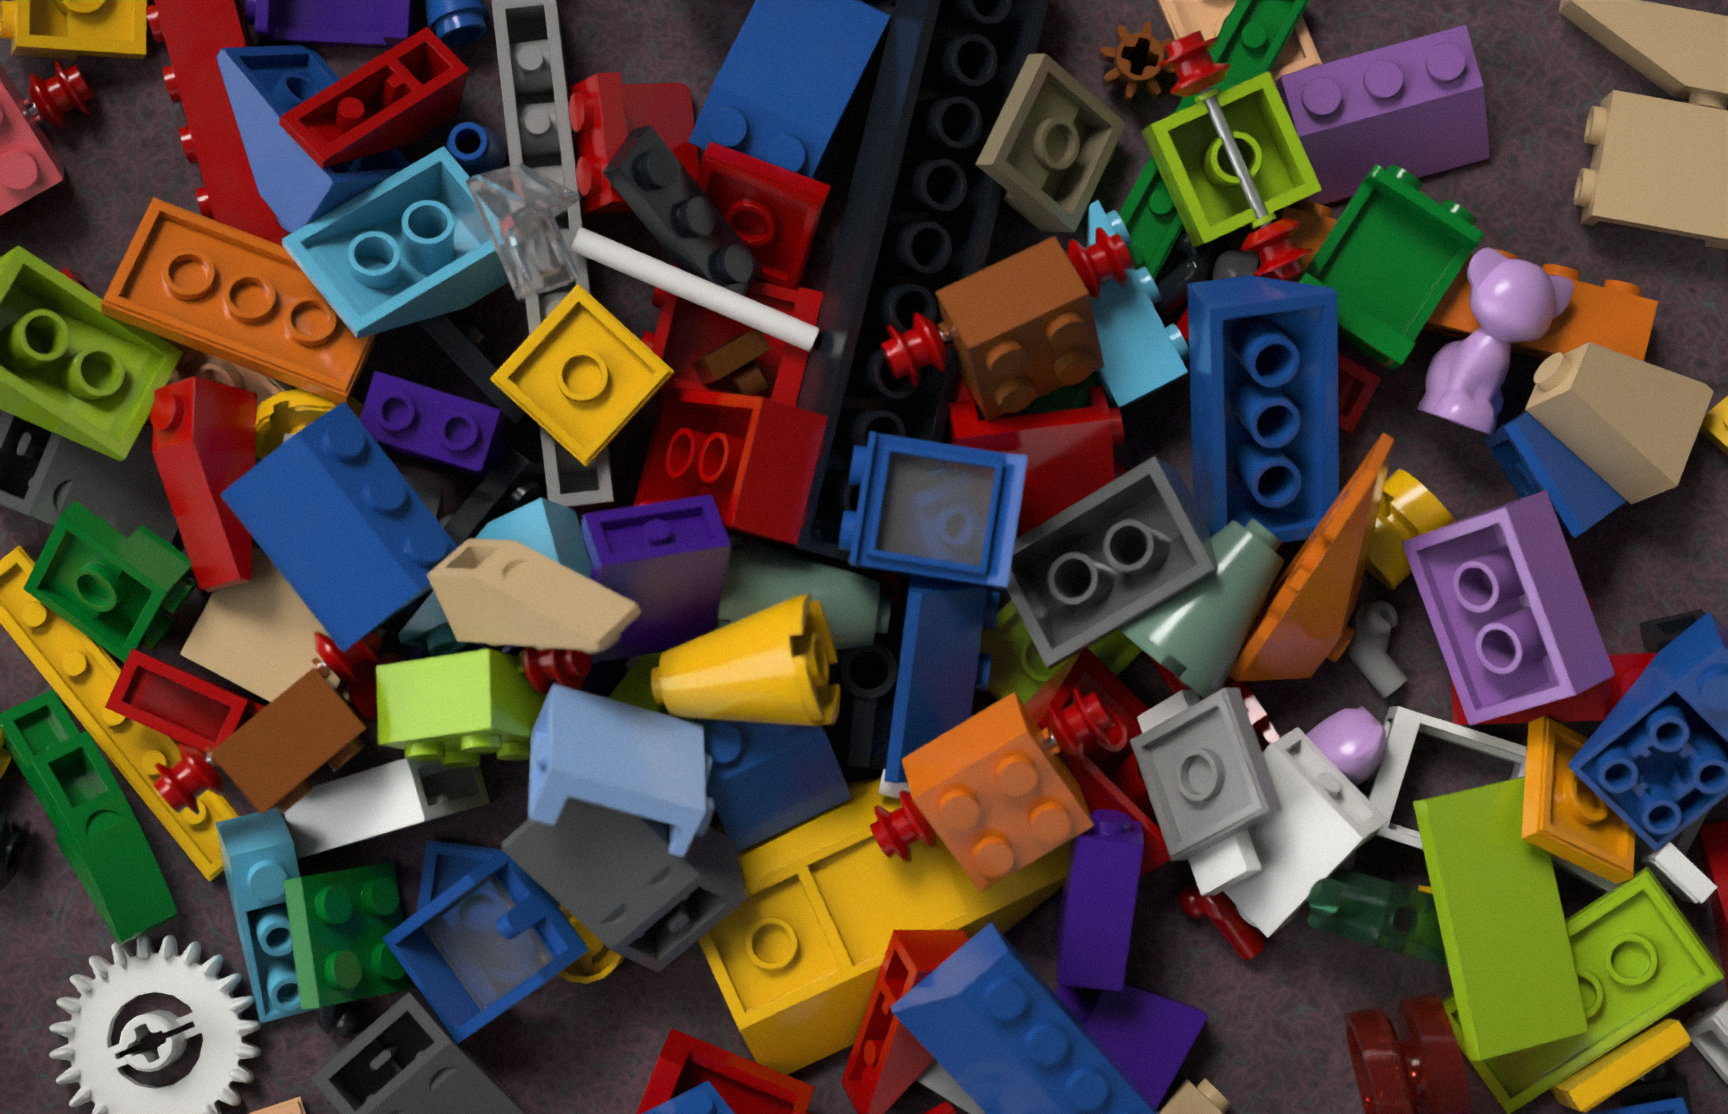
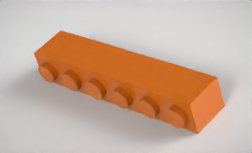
M1297 201L1295 209L1284 207L1278 214L1276 221L1286 218L1301 222V226L1292 237L1297 248L1313 249V252L1302 257L1307 267L1337 219L1332 218L1333 209L1312 202ZM1497 250L1508 259H1519L1515 254ZM1474 254L1469 255L1422 328L1423 330L1465 340L1480 327L1469 305L1471 286L1468 281L1467 270ZM1543 264L1542 269L1547 274L1563 276L1572 281L1574 285L1573 295L1566 309L1559 316L1552 319L1549 330L1541 338L1532 341L1511 342L1510 352L1546 360L1555 353L1565 354L1591 342L1644 361L1658 301L1641 297L1643 288L1632 283L1619 280H1605L1603 287L1579 281L1581 273L1575 269L1555 264ZM1304 270L1284 279V281L1297 282Z

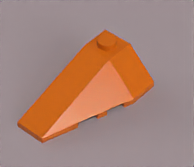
M1383 432L1268 593L1228 675L1235 681L1311 678L1325 658L1335 663L1343 654L1355 633V630L1348 626L1347 623L1358 601L1395 439Z

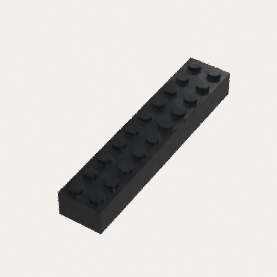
M896 0L816 324L819 331L809 353L796 406L828 416L824 432V453L816 465L808 497L809 514L804 526L800 530L797 545L771 540L765 541L799 553L849 566L851 551L838 549L844 510L857 512L861 486L848 484L854 445L867 447L870 431L937 443L942 442L949 413L948 403L952 401L959 372L951 349H947L948 358L945 372L940 373L929 364L918 370V384L914 386L907 375L896 379L884 356L881 343L890 340L887 326L889 325L893 326L901 334L913 329V314L916 312L932 320L937 327V324L943 322L935 292L984 269L1003 187L975 164L1028 54H1036L1049 0ZM890 453L875 550L907 555L886 494L934 472L937 460ZM856 567L874 573H887L894 576L909 578V575Z

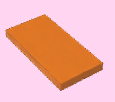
M154 197L101 302V310L104 315L339 404L344 401L348 404L379 333L357 339L283 246Z

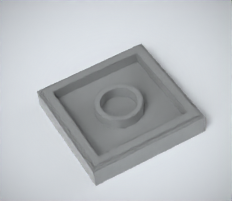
M1223 688L1130 740L1171 861L1187 860L1282 810L1239 688Z

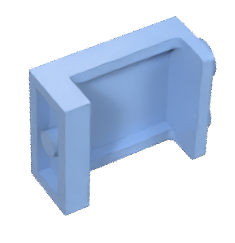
M553 683L531 731L528 819L554 826L567 797H572L668 823L669 853L684 857L694 835L702 837L705 834L713 811V799L707 797L705 793V786L712 766V756L704 753V725Z

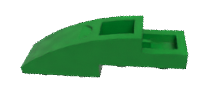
M51 689L0 713V729L4 735L6 748L57 829L55 838L57 845L118 945L121 946L175 918L178 912L167 884L127 799L89 732L85 731L80 734L54 690Z

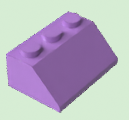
M1466 25L1280 76L1275 84L1322 188L1321 191L1304 198L1306 202L1325 205L1351 198L1375 164L1386 170L1390 164L1399 166L1419 179L1490 158L1484 85Z
M1547 490L1494 507L1401 542L1469 726L1574 696L1615 675Z

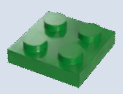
M395 862L283 880L301 1010L321 1008L413 988L410 976L383 940L384 936L403 923Z

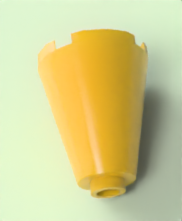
M812 594L797 595L663 652L660 656L659 666L653 667L651 670V687L656 703L659 706L666 705L668 712L673 717L813 727L835 724L840 708V683L828 685L829 664L837 663L838 660L831 627L822 604L819 600L811 601Z

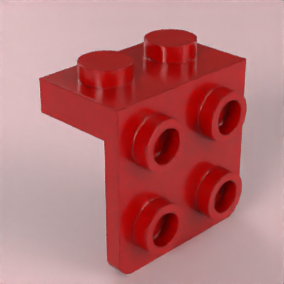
M621 72L596 73L568 88L569 119L573 128L577 164L576 181L580 191L582 215L635 213L602 172L632 130L651 125L696 182L700 169L697 146L688 142L695 123L691 92L685 84H622Z

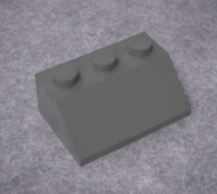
M1154 456L1015 539L1009 582L1006 589L1046 667L1051 669L1217 572L1218 567L1207 523L1179 470Z

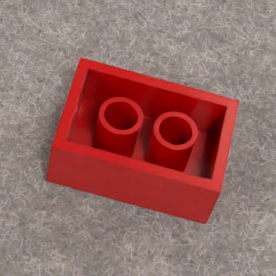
M663 387L634 506L643 502L652 504L712 494L726 533L734 532L754 538L797 545L800 530L804 526L809 514L808 497L816 465L824 453V432L828 416L765 397Z

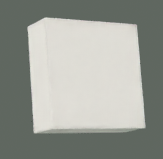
M1671 842L1666 843L1658 851L1649 846L1640 856L1643 858L1641 861L1682 901L1702 904L1717 888Z

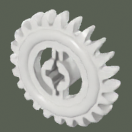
M170 934L163 938L159 952H156L151 939L147 935H141L137 938L136 956L131 953L125 944L119 946L115 942L111 946L114 957L113 965L103 957L94 955L89 958V964L94 971L95 979L82 974H75L70 977V982L81 993V997L59 998L56 1004L71 1014L72 1018L69 1021L54 1023L49 1027L51 1032L68 1038L67 1045L49 1053L50 1058L71 1061L72 1067L57 1077L56 1083L68 1084L79 1082L81 1086L70 1100V1107H77L92 1100L95 1104L92 1114H222L218 1104L219 1100L231 1106H238L241 1103V1097L232 1083L233 1081L250 1083L254 1080V1074L241 1062L242 1059L255 1058L261 1055L259 1047L245 1041V1035L259 1030L261 1023L257 1020L242 1018L241 1013L254 1003V997L251 995L234 997L232 992L240 983L242 977L240 973H234L222 979L218 976L223 963L222 955L217 954L202 964L200 963L201 945L198 941L190 943L184 953L179 955L177 941L173 935ZM152 992L173 995L187 1004L193 1011L180 1018L171 1012L163 1010L138 1015L130 1020L122 1030L119 1044L112 1046L111 1036L115 1019L123 1007L139 995ZM192 1021L195 1025L193 1028L166 1038V1043L158 1047V1052L155 1049L147 1051L141 1049L122 1058L119 1055V1052L140 1044V1040L149 1035V1030L151 1033L159 1031L165 1033ZM202 1033L203 1042L199 1060L189 1075L175 1084L161 1087L141 1084L125 1074L121 1068L129 1064L136 1070L145 1072L163 1069L180 1059L186 1050L188 1038Z

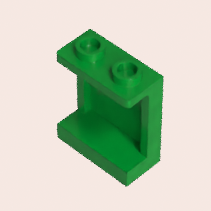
M1375 164L1361 182L1297 283L1333 288L1337 292L1338 337L1393 372L1403 364L1416 344L1414 342L1471 252L1481 243L1485 233L1474 227L1477 218L1464 207L1446 199L1440 205L1419 190L1423 184L1408 171L1393 164H1390L1387 170Z

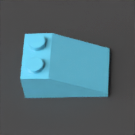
M444 146L282 239L284 249L357 339L464 309L518 277L519 235Z

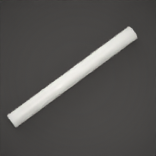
M583 227L579 228L570 249L572 252L810 352L818 334L819 328Z

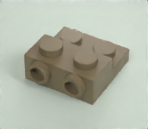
M1028 54L975 165L1005 188L1001 199L1041 232L1075 233L1080 221L1089 209V202L1106 166L1114 156L1116 144L1126 123L1047 54Z

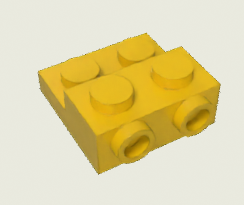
M1 0L0 39H11V55L76 60L78 55L143 59L146 56L147 0Z

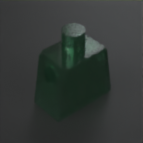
M1340 867L1329 878H1322L1312 886L1308 898L1310 910L1307 922L1309 927L1378 948L1448 966L1433 894ZM1399 907L1413 911V923L1408 932L1393 928V917Z

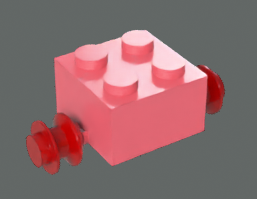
M55 59L56 74L47 80L32 72L29 75L28 86L30 97L26 99L22 98L0 63V215L64 180V164L38 122L42 121L43 117L47 123L64 130L66 128L65 114L77 108L86 115L91 114L87 101L96 96L84 73L76 63L66 68L60 59Z

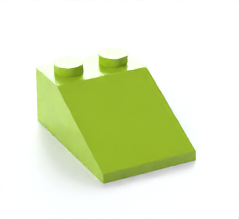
M18 245L0 257V410L118 461L125 460L151 413L154 403V390L166 385L183 351L152 332L102 314L101 298Z

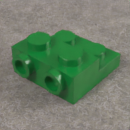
M74 500L58 518L23 589L125 663L131 648L140 651L145 645L154 651L163 642L176 623V620L169 616L167 611L172 615L176 614L190 597L197 584L187 578L192 568L189 558L178 551L173 544L160 538L143 524L129 538H126L111 527L105 519L93 514Z

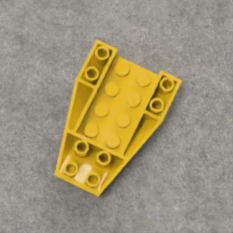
M881 777L849 782L846 784L852 796L851 800L737 853L748 899L698 941L735 1023L755 1061L788 1075L855 1043L893 930H964L970 940L992 922L1004 934L1064 886L1072 839L980 892L939 835L935 848L929 847L922 841L912 845V861L909 863L904 862L898 854L888 858L875 840L870 824L877 821L874 811L875 806L880 805L889 812H892L901 807L900 799L878 794ZM721 823L710 827L726 835Z

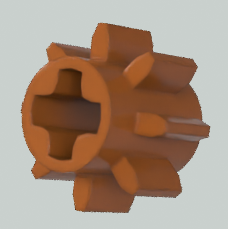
M1146 21L1140 33L1131 35L1124 26H1117L1115 36L1119 43L1118 49L1101 47L1098 58L1104 62L1112 63V70L1107 72L1102 80L1103 86H1111L1118 82L1125 88V103H1129L1132 100L1135 91L1144 89L1154 100L1159 98L1161 90L1156 80L1158 75L1165 78H1173L1176 74L1174 68L1158 66L1160 62L1164 61V55L1167 53L1165 46L1174 42L1173 39L1168 38L1159 42L1150 35L1152 25L1149 21ZM1135 49L1145 51V62L1152 65L1146 66L1141 75L1131 73L1130 61L1123 59L1130 58Z

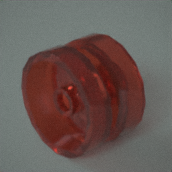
M1431 991L1401 999L1397 1010L1399 1038L1389 1015L1377 1005L1345 1013L1346 1040L1365 1114H1418L1417 1105L1421 1114H1473L1462 1055L1444 1005L1437 993Z

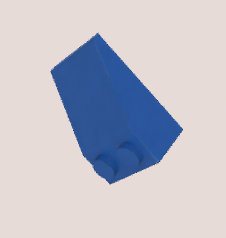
M755 0L712 85L688 142L706 150L711 141L818 181L892 15L861 0Z
M312 45L222 48L218 53L216 59L259 195L277 215L279 224L290 234L411 165L400 150L395 148L321 168L279 125L281 115L340 80Z

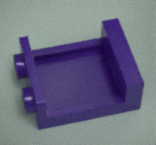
M246 0V20L248 25H255V33L264 43L391 49L416 34L418 0Z
M378 371L374 373L359 419L382 448L484 479L507 451L515 428L510 418L500 409Z
M712 494L583 514L581 533L592 561L589 579L638 604L641 611L620 632V638L615 644L605 650L591 653L592 663L664 652L715 630L731 544Z

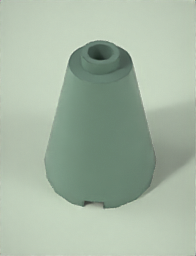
M1253 518L1250 519L1245 527L1233 520L1211 537L1218 567L1217 572L1119 629L1204 699L1222 689L1284 563V560L1275 553L1282 544V541Z
M729 532L728 538L731 548L720 600L718 629L794 596L812 594L811 601L819 600L824 608L831 627L836 650L873 646L875 633L887 635L892 596L879 595L880 581L759 538Z

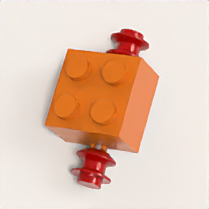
M1076 686L1073 688L1074 704L1062 709L1053 702L1048 703L1046 721L1049 728L1046 727L1041 730L1016 693L1013 692L902 758L910 792L905 790L899 792L901 807L892 812H889L880 805L875 806L874 811L877 821L870 824L872 834L882 851L888 858L898 854L904 862L909 863L912 861V845L922 841L929 847L935 848L939 835L979 891L982 892L1094 826L1080 784L1058 753L1063 750L1066 754L1083 760L1085 759L1084 743L1094 737L1106 745L1111 743L1106 730L1115 726V722L1101 697L1096 691L1085 696L1081 689Z

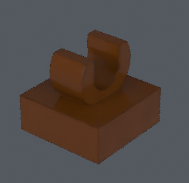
M751 329L705 354L691 364L703 385L724 377L732 394L754 396L768 388V385L752 360L771 350L761 331Z

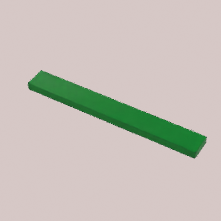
M1237 0L1217 36L1219 40L1210 50L1215 63H1229L1231 67L1224 80L1211 88L1219 87L1220 92H1223L1267 71L1270 72L1310 0ZM1200 93L1190 97H1183L1175 113L1195 105L1194 98L1199 96ZM1151 154L1118 214L1132 240V244L1128 245L1127 249L1135 271L1145 266L1152 279L1155 280L1184 226ZM1095 371L1080 383L1064 385L1033 400L1025 408V415L1083 408L1090 396L1089 388L1095 387L1099 380Z

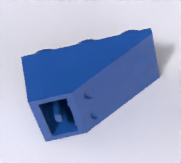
M1710 611L1658 652L1569 763V768L1655 851H1658L1728 795V629Z

